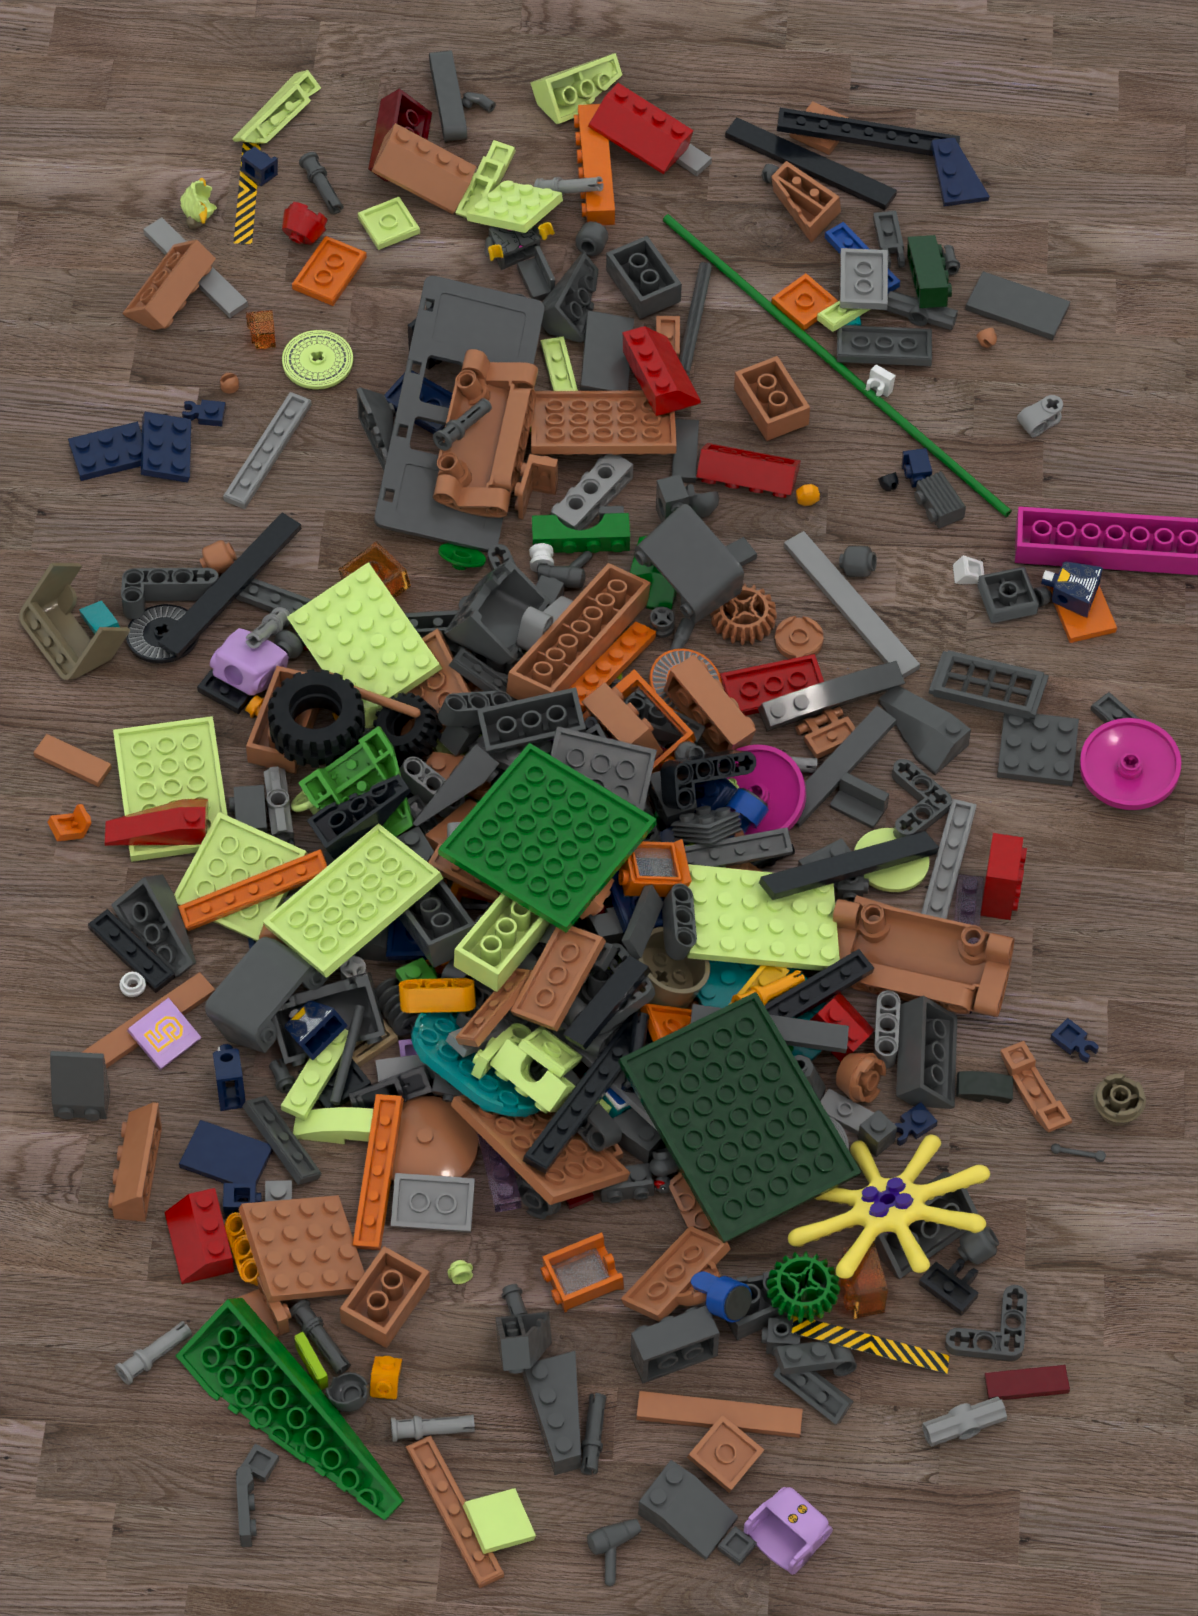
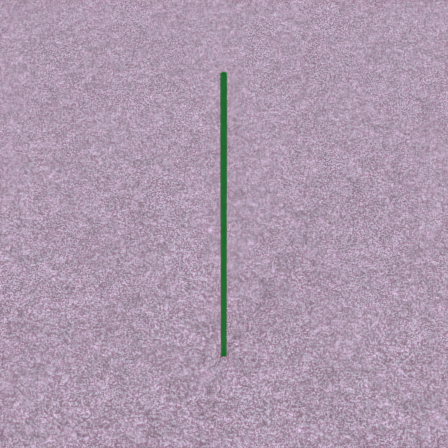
M667 214L663 218V222L924 448H927L931 454L1004 517H1008L1011 514L1012 510L884 399L876 396V393L871 388L867 391L866 384L841 362H837L833 355L673 217Z

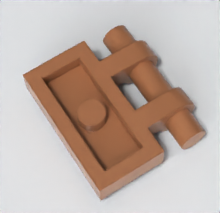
M840 706L834 709H827L817 717H808L803 720V723L795 726L799 735L805 732L809 733L804 736V742L817 759L834 752L855 729L848 716L840 720L838 719V717L843 716ZM825 723L829 724V725H827V726L822 727V728L819 729V726H821V725H823V724H825Z

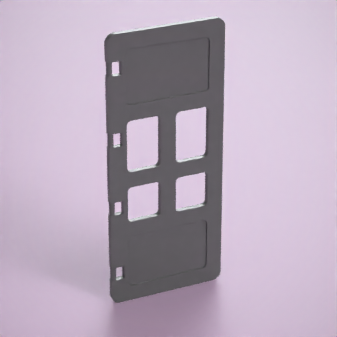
M428 276L425 279L374 516V522L378 527L483 552H488L491 546L498 544L503 517L495 518L468 514L435 501L433 494L439 472L437 466L439 455L411 449L410 440L415 420L420 419L446 425L449 408L425 403L419 398L427 360L433 358L459 364L462 367L466 351L475 349L485 353L489 362H521L534 365L544 314V305L541 301L438 276ZM426 301L434 303L432 312L424 310ZM413 363L421 365L419 374L411 373ZM399 427L408 428L406 438L398 436ZM386 491L394 492L392 502L384 501Z

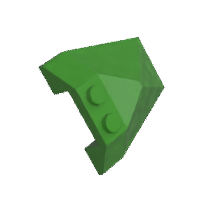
M380 726L359 739L360 744L326 768H318L298 782L312 805L320 810L333 802H336L338 805L349 800L350 795L354 793L358 795L370 791L373 785L400 774L394 747ZM407 797L382 825L396 838L414 826Z

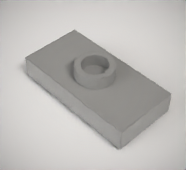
M831 1089L827 1090L820 1101L828 1116L834 1118L843 1128L856 1135L859 1134L860 1124L874 1114V1112Z

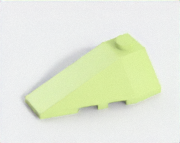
M616 53L530 83L537 105L556 124H560L573 119L574 115L578 114V105H588L594 102L595 98L602 91L607 90L622 76Z

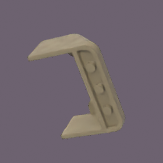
M51 563L19 613L21 625L58 675L64 680L77 679L110 661L130 633L128 627H99L93 638L90 639L71 612L76 605L77 596L70 584L82 568L80 563Z

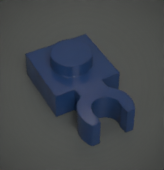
M202 400L201 405H196L193 401L184 402L185 410L191 411H183V418L191 419V421L198 419L200 425L222 427L226 410L225 402Z
M1069 1018L1050 1037L1051 1041L1069 1055L1077 1051L1079 1058L1086 1063L1089 1062L1090 1055L1085 1051L1091 1050L1097 1054L1099 1049L1095 1042L1085 1040L1088 1033Z
M922 1102L900 1116L901 1123H895L897 1126L896 1132L902 1134V1136L897 1138L898 1146L905 1144L908 1136L911 1134L915 1139H918L937 1126V1120Z

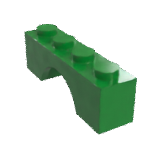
M629 513L604 514L602 520L596 526L586 530L568 528L559 521L556 515H533L532 546L545 543L553 547V553L567 554L590 551L591 553L630 551Z

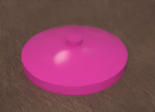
M1136 718L1116 719L1099 726L1086 739L1081 751L1080 772L1088 790L1103 803L1124 810H1140L1157 805L1173 792L1180 777L1181 755L1173 738L1158 725Z
M748 745L736 749L753 753L756 757V767L752 773L728 777L727 779H736L740 789L745 788L757 795L768 805L769 812L757 828L750 826L745 835L787 827L789 831L799 820L806 803V784L799 767L789 755L775 747Z

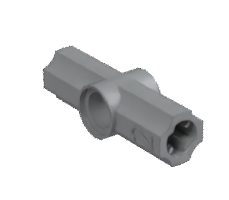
M278 766L270 767L267 771H264V781L271 835L280 840L288 841L294 837L286 771Z
M995 1397L972 1406L968 1403L960 1404L951 1409L946 1415L923 1422L922 1429L927 1443L932 1447L957 1437L961 1440L969 1439L977 1435L983 1428L1006 1421L1007 1414L1002 1400L999 1397Z

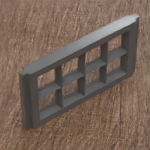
M948 650V652L943 651L929 688V694L946 700L1030 719V717H1036L1049 675L1036 670ZM953 664L968 666L967 674L962 675L951 672ZM974 669L989 671L988 679L983 680L972 677ZM995 674L1011 676L1009 685L993 682ZM948 679L964 682L961 691L945 688ZM1016 679L1032 681L1030 690L1014 687ZM969 684L985 687L982 696L967 693ZM990 688L1006 692L1003 701L988 698ZM1011 693L1027 697L1024 706L1010 703Z

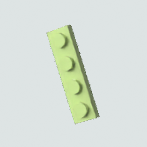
M344 1029L314 1060L309 1058L282 1102V1111L305 1121L341 1061L348 1030Z

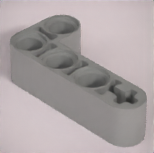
M560 596L543 612L534 607H528L521 620L517 647L528 651L568 608L573 600Z

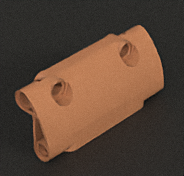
M475 349L466 351L462 370L455 379L446 423L450 420H457L479 402L481 398L487 399L492 409L468 428L461 440L453 442L449 450L444 451L440 449L437 460L439 472L433 494L435 501L452 509L478 516L502 518L507 515L511 494L515 492L516 484L520 479L521 467L536 405L534 388L538 368L535 365L521 362H489L486 354L482 351Z
M837 900L833 913V922L837 923L840 960L860 949L874 967L872 974L850 986L851 988L876 995L890 990L897 993L900 1000L907 1002L925 996L951 1012L969 1014L971 1011L993 1017L999 1016L1012 962L1015 942L1013 937L988 933L976 925L877 903L862 905L847 900ZM870 916H879V919L876 921L868 920ZM971 938L980 939L975 944L968 943V940Z

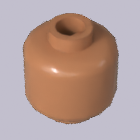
M219 540L202 549L203 558L199 559L203 568H212L220 575L237 560V556L230 542L226 544L223 540Z

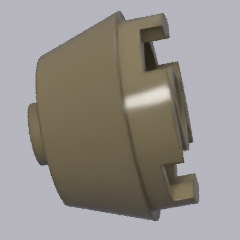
M1121 1073L1105 1077L1097 1085L1093 1095L1094 1105L1101 1118L1113 1126L1129 1124L1142 1114L1146 1105V1097L1141 1084L1138 1081L1136 1083L1132 1079L1125 1077V1074Z

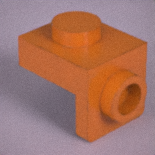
M78 804L73 813L52 815L47 823L57 842L83 839L91 825V817L86 812L83 804Z

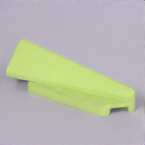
M308 70L295 73L232 138L233 141L266 144L311 101L309 96L321 89Z

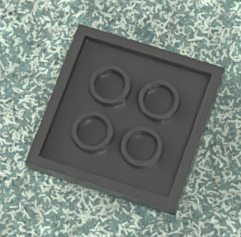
M1004 713L997 778L1072 787L1079 719L1036 714L1035 718L1030 717V719Z

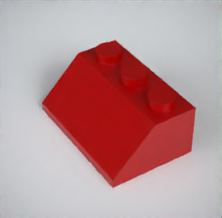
M215 1188L190 1193L165 1211L182 1284L234 1272L233 1258Z

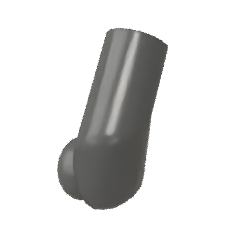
M466 92L461 99L462 105L467 108H471L474 102L486 111L492 112L496 106L495 102L479 93Z

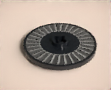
M161 604L145 609L142 617L130 621L128 625L130 633L126 640L130 651L139 659L150 663H169L188 655L197 645L200 636L179 658L159 647L158 641L166 634L165 632H168L188 611L181 606Z

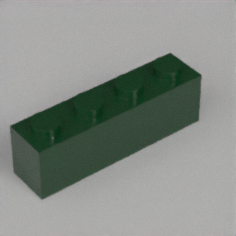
M935 235L908 237L907 259L919 308L947 307L948 297H952L951 283H948L949 275L948 270H945V258L942 257L941 244H937Z

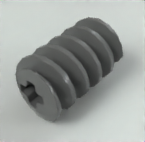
M389 978L375 989L380 1010L396 1035H409L412 1033L413 1026L420 1013L401 1011L399 997L400 982L397 978Z

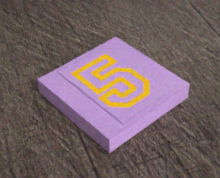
M169 998L127 1030L160 1071L201 1039V1036Z

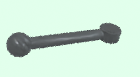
M1059 1144L1051 1146V1151L1054 1154L1063 1152L1095 1158L1097 1162H1103L1106 1158L1104 1151L1093 1153L1061 1147Z

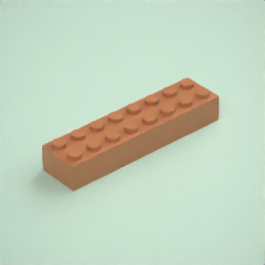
M608 563L509 671L506 693L517 700L569 689L645 608L649 598L651 582Z

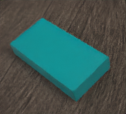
M102 600L79 609L81 617L94 634L99 627H120L118 621Z

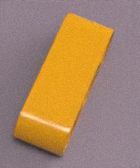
M469 978L408 979L399 983L400 1009L406 1013L467 1012L476 1007L475 982Z
M235 1212L230 1214L225 1221L226 1234L241 1279L258 1286L257 1277L260 1275L240 1213Z

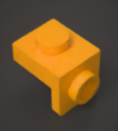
M375 1356L371 1372V1397L397 1399L402 1359L391 1356Z

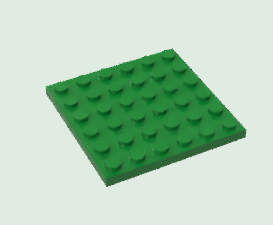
M529 743L439 847L438 855L567 933L587 909L591 901L602 891L655 827L657 819Z

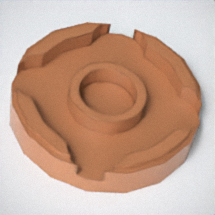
M789 617L783 620L776 628L774 638L776 648L781 655L788 659L812 654L816 656L823 646V630L816 621L809 617Z

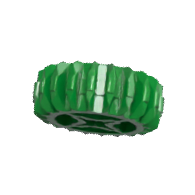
M805 1251L803 1257H799L794 1252L792 1259L785 1255L782 1263L776 1261L774 1264L775 1270L769 1272L770 1279L767 1280L766 1284L767 1289H769L767 1297L772 1299V1308L779 1307V1315L788 1313L787 1319L789 1321L795 1316L798 1317L799 1323L803 1321V1318H808L809 1322L812 1323L814 1315L822 1319L824 1312L830 1313L832 1305L837 1303V1295L840 1293L839 1277L835 1275L834 1266L828 1267L827 1259L821 1262L818 1261V1254H815L813 1258H809L807 1251ZM813 1275L823 1283L824 1288L820 1286V1283L813 1280ZM782 1287L787 1288L786 1291L792 1293L793 1299L785 1294Z

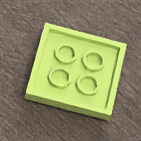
M503 181L466 212L467 221L526 233L563 201L562 192L552 191L549 188H537L529 184H518L513 181Z

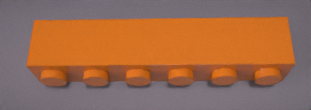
M600 104L578 105V114L574 115V128H579V132H575L576 146H580V150H577V164L582 163V167H578V177L592 178L600 176L603 179L602 182H598V184L603 183L602 191L580 192V199H585V203H581L582 217H586L587 222L615 225L609 140L588 127Z

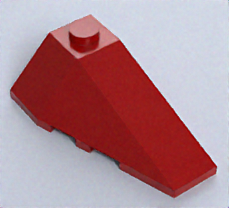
M181 799L108 820L105 823V846L201 845L208 828V799Z

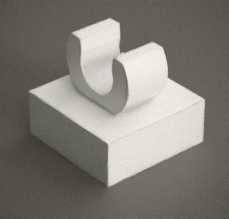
M875 365L870 371L866 390L869 391L872 388L877 391L876 396L879 397L883 394L888 397L893 391L896 375Z

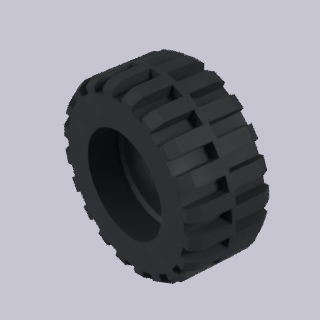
M314 669L307 670V673L301 674V672L293 674L292 679L286 678L281 682V688L278 686L273 691V697L269 699L268 703L270 737L272 742L275 743L277 751L281 754L284 753V758L291 762L296 760L297 765L301 766L310 764L311 768H319V765L323 764L327 767L360 744L358 740L363 737V732H365L364 704L359 690L354 688V684L349 679L343 680V675L336 672L329 674V670L321 669V672H315ZM313 708L328 709L339 716L334 723L320 729L306 728L294 721L299 714Z

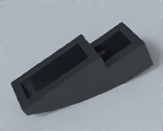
M424 1064L360 1088L348 1095L353 1107L374 1109L376 1094L402 1096L403 1102H406L409 1099L432 1092L433 1082L428 1068Z

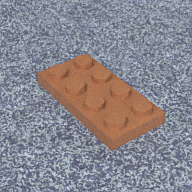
M574 926L567 933L556 927L510 1010L512 1014L557 1032L604 947L605 939Z

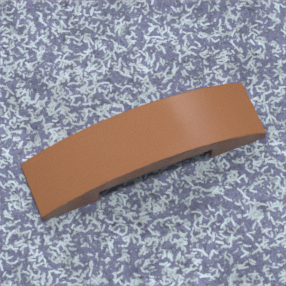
M1022 1041L1001 1049L1000 1053L1010 1076H1013V1083L1037 1122L1048 1133L1071 1124L1072 1119L1060 1100H1055L1035 1067L1036 1060L1026 1043Z

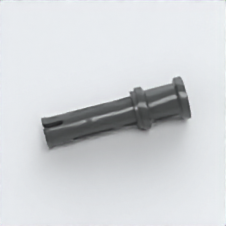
M308 152L299 159V165L307 172V179L315 184L331 214L341 212L339 208L342 210L344 206L326 177L327 171L319 163L317 153Z
M481 398L479 402L457 420L447 422L443 430H438L433 434V441L436 446L444 451L449 450L453 442L461 440L465 436V431L491 411L492 406L490 402L485 398Z
M307 1299L296 1303L289 1311L291 1318H295L301 1326V1332H304L306 1337L311 1338L336 1375L346 1372L351 1364L325 1331L322 1318L315 1315Z

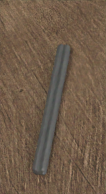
M701 262L699 264L679 358L687 375L690 374L712 270V265L709 262Z

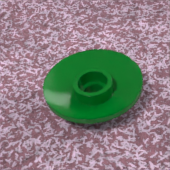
M449 543L442 544L438 549L439 555L451 563L452 567L457 570L481 567L486 562V557L478 550Z

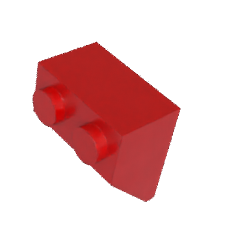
M841 993L835 995L810 1019L811 1021L849 1026L846 1053L831 1051L840 1062L845 1056L853 1053L874 1031L873 1027Z

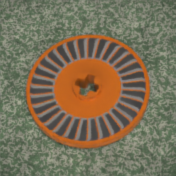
M673 649L663 653L656 659L649 673V685L672 710L680 713L681 711L663 691L671 669L692 655H695L698 660H702L706 664L708 672L712 677L722 683L715 665L701 653L690 649Z

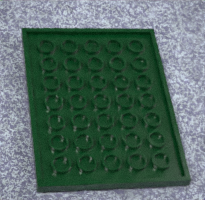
M757 992L620 1058L618 1061L716 1235L723 1243L742 1236L860 1176L862 1173Z

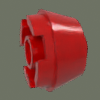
M293 202L288 209H284L282 231L295 243L312 245L326 231L325 226L328 219L320 212L317 215L307 209L308 206L305 204Z

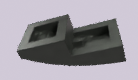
M959 1071L957 1073L956 1097L981 1102L984 1098L1009 1104L1013 1100V1076L982 1071Z

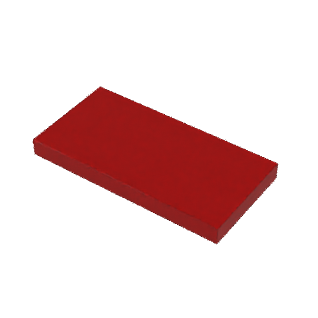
M815 654L720 673L724 691L730 698L732 697L736 700L740 711L745 716L759 713L758 708L763 702L824 682Z

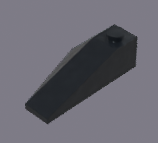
M400 774L373 785L370 791L358 795L354 793L349 796V800L337 805L336 802L325 806L307 819L326 850L336 860L378 823L382 826L409 795L411 790Z

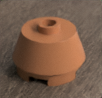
M850 1053L844 1057L838 1067L836 1085L853 1102L865 1101L870 1103L881 1091L877 1086L881 1075L886 1076L885 1062L878 1059L874 1053Z

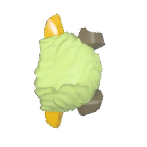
M202 177L198 181L192 182L180 199V206L187 217L186 223L190 229H198L208 222L214 210L217 209L216 205L208 200L212 187L206 185V181Z

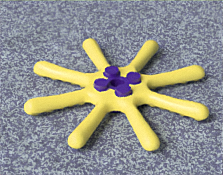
M930 1134L922 1140L902 1174L894 1178H883L867 1144L863 1141H855L850 1146V1153L869 1182V1185L859 1190L836 1187L814 1198L816 1200L848 1204L853 1206V1208L846 1213L824 1221L793 1229L788 1235V1242L794 1247H801L806 1243L817 1241L822 1237L840 1232L845 1228L861 1225L864 1227V1230L836 1266L835 1272L839 1278L847 1279L853 1276L873 1241H875V1238L884 1232L897 1235L912 1270L916 1273H923L929 1269L930 1262L910 1231L909 1226L915 1221L924 1220L925 1222H934L960 1230L971 1231L972 1233L983 1231L986 1227V1220L982 1216L974 1213L925 1205V1202L934 1199L936 1196H943L946 1193L968 1188L977 1183L981 1184L988 1180L990 1171L984 1165H975L929 1184H914L915 1179L941 1146L940 1138Z

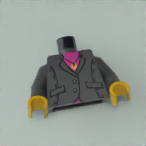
M550 222L543 223L539 227L534 225L526 233L491 226L489 228V237L485 239L484 254L490 258V261L496 259L500 269L503 270L535 256V246H540V238L546 240L547 235H554L555 232Z

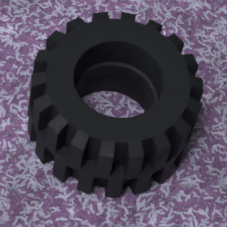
M408 692L407 695L398 693L397 698L391 696V699L420 709L421 714L415 719L413 728L407 734L400 736L403 726L409 720L414 719V717L383 707L381 711L377 710L375 715L378 718L373 721V726H380L394 747L397 759L401 761L409 757L423 759L422 755L428 756L431 753L430 749L437 747L438 743L436 741L441 739L442 736L439 730L443 729V724L438 719L437 711L422 697Z

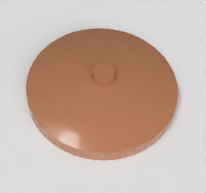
M418 1096L403 1102L391 1184L394 1185L395 1173L466 1178L471 1172L478 1155V1134L451 1106L452 1102H444L442 1098L436 1096Z

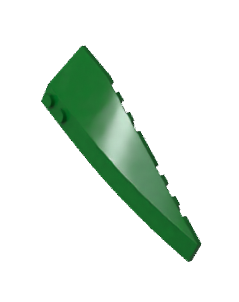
M243 1298L227 1299L175 1355L209 1396L216 1401L222 1397L229 1403L228 1409L236 1415L239 1412L250 1420L249 1424L257 1430L261 1429L272 1441L303 1463H308L321 1476H326L337 1484L338 1488L353 1495L359 1503L383 1520H387L404 1502V1499L343 1416Z

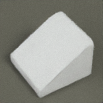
M963 555L953 564L955 583L978 584L979 576L984 575L983 562Z

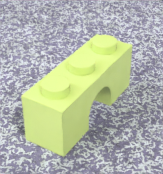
M507 1039L490 1063L496 1069L495 1074L502 1080H510L515 1084L514 1089L522 1096H530L535 1100L534 1105L542 1112H557L576 1086L564 1076L559 1078L549 1070L546 1071L539 1081L534 1080L530 1074V1064L533 1058L518 1047L520 1044L519 1040Z

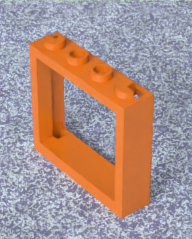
M635 669L614 686L624 696L622 701L638 688L683 736L654 761L652 773L661 771V767L666 761L675 759L674 752L680 743L685 741L694 743L696 741L694 732ZM588 711L583 713L585 722L586 718L592 717Z

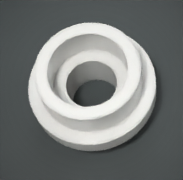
M128 972L120 980V990L128 997L139 996L146 988L145 979L137 972ZM131 984L137 985L136 987H129Z

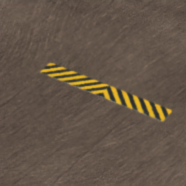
M243 142L242 155L253 147L260 150L261 144ZM242 156L234 244H252L257 183L242 172Z
M793 1317L791 1333L948 1373L950 1355L817 1320L810 1323L808 1318H803V1321L799 1323L798 1317Z

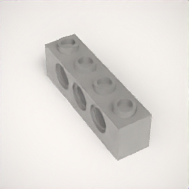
M606 454L604 457L601 456L590 472H585L580 482L568 490L565 498L553 506L550 514L556 515L559 521L568 528L585 530L599 515V507L607 506L633 479V464L619 455Z

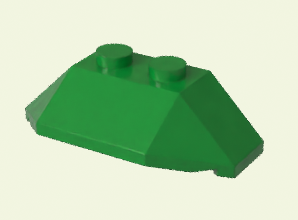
M648 535L639 537L638 544ZM634 556L630 573L651 582L646 608L654 610L657 607H667L672 610L677 591L654 565L650 567L640 565Z

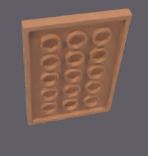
M643 390L535 391L536 405L531 423V454H676L675 411L655 416Z
M465 1095L454 1097L451 1106L549 1205L628 1180L630 1172L607 1149L598 1152L594 1151L578 1132L546 1174L523 1162L524 1155L556 1112L544 1113L539 1111L527 1117H513L486 1112Z

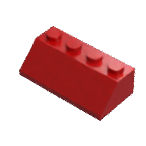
M617 83L607 93L588 127L663 175L688 149L694 131L620 83Z
M646 326L622 332L623 353L655 416L701 404V400L667 336Z
M707 443L701 449L696 477L702 478V482L708 484H716V481L726 483L725 486L729 488L739 489L740 486L749 487L751 492L763 493V490L773 492V496L786 498L787 495H791L794 491L801 460Z

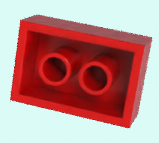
M993 833L980 916L1011 920L1012 911L1018 910L1027 848L1022 847L1024 837Z

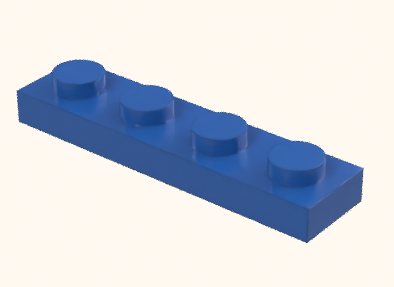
M844 222L825 232V239L839 254L841 253V248L869 249ZM888 269L889 294L890 291L900 287V280Z

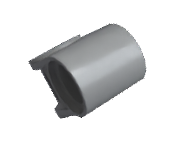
M1056 395L1046 396L1037 403L1024 408L1018 414L1017 421L1032 438L1037 437L1061 421L1063 401Z

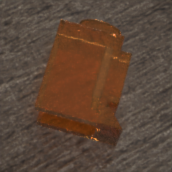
M273 311L246 312L247 327L251 330L252 344L256 345V349L276 347Z

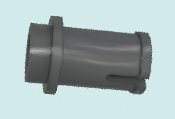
M945 245L946 253H944L942 248V257L945 258V270H948V275H954L959 271L960 262L956 260L954 247Z
M279 1058L281 1065L275 1059L269 1064V1068L276 1080L275 1087L280 1092L287 1093L295 1083V1078L290 1075L282 1058Z
M517 1284L505 1286L502 1289L503 1293L501 1296L502 1299L506 1300L510 1315L528 1314L521 1297L522 1289L518 1288Z

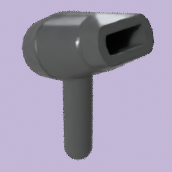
M585 551L569 566L551 567L539 564L538 580L543 575L558 579L564 583L566 588H582L585 583L586 574L581 567L592 558V553Z
M637 1519L604 1526L587 1535V1543L591 1552L594 1555L605 1553V1584L607 1586H613L616 1582V1548L641 1532Z

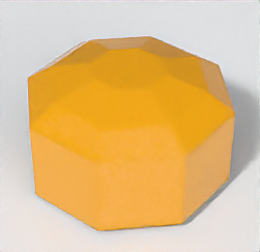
M807 484L796 490L797 503L802 506H811L818 502L820 499L818 487Z

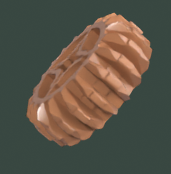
M744 583L741 594L710 613V616L712 618V626L715 627L717 634H722L723 640L731 638L732 644L735 641H740L743 646L745 641H749L753 645L755 639L761 642L764 636H769L771 629L775 627L777 612L775 602L772 601L770 594L765 595L764 589L757 591L755 584L748 588ZM756 609H758L761 612V614L763 615L762 617L757 615L758 612L755 611ZM725 612L730 614L731 620L727 618Z

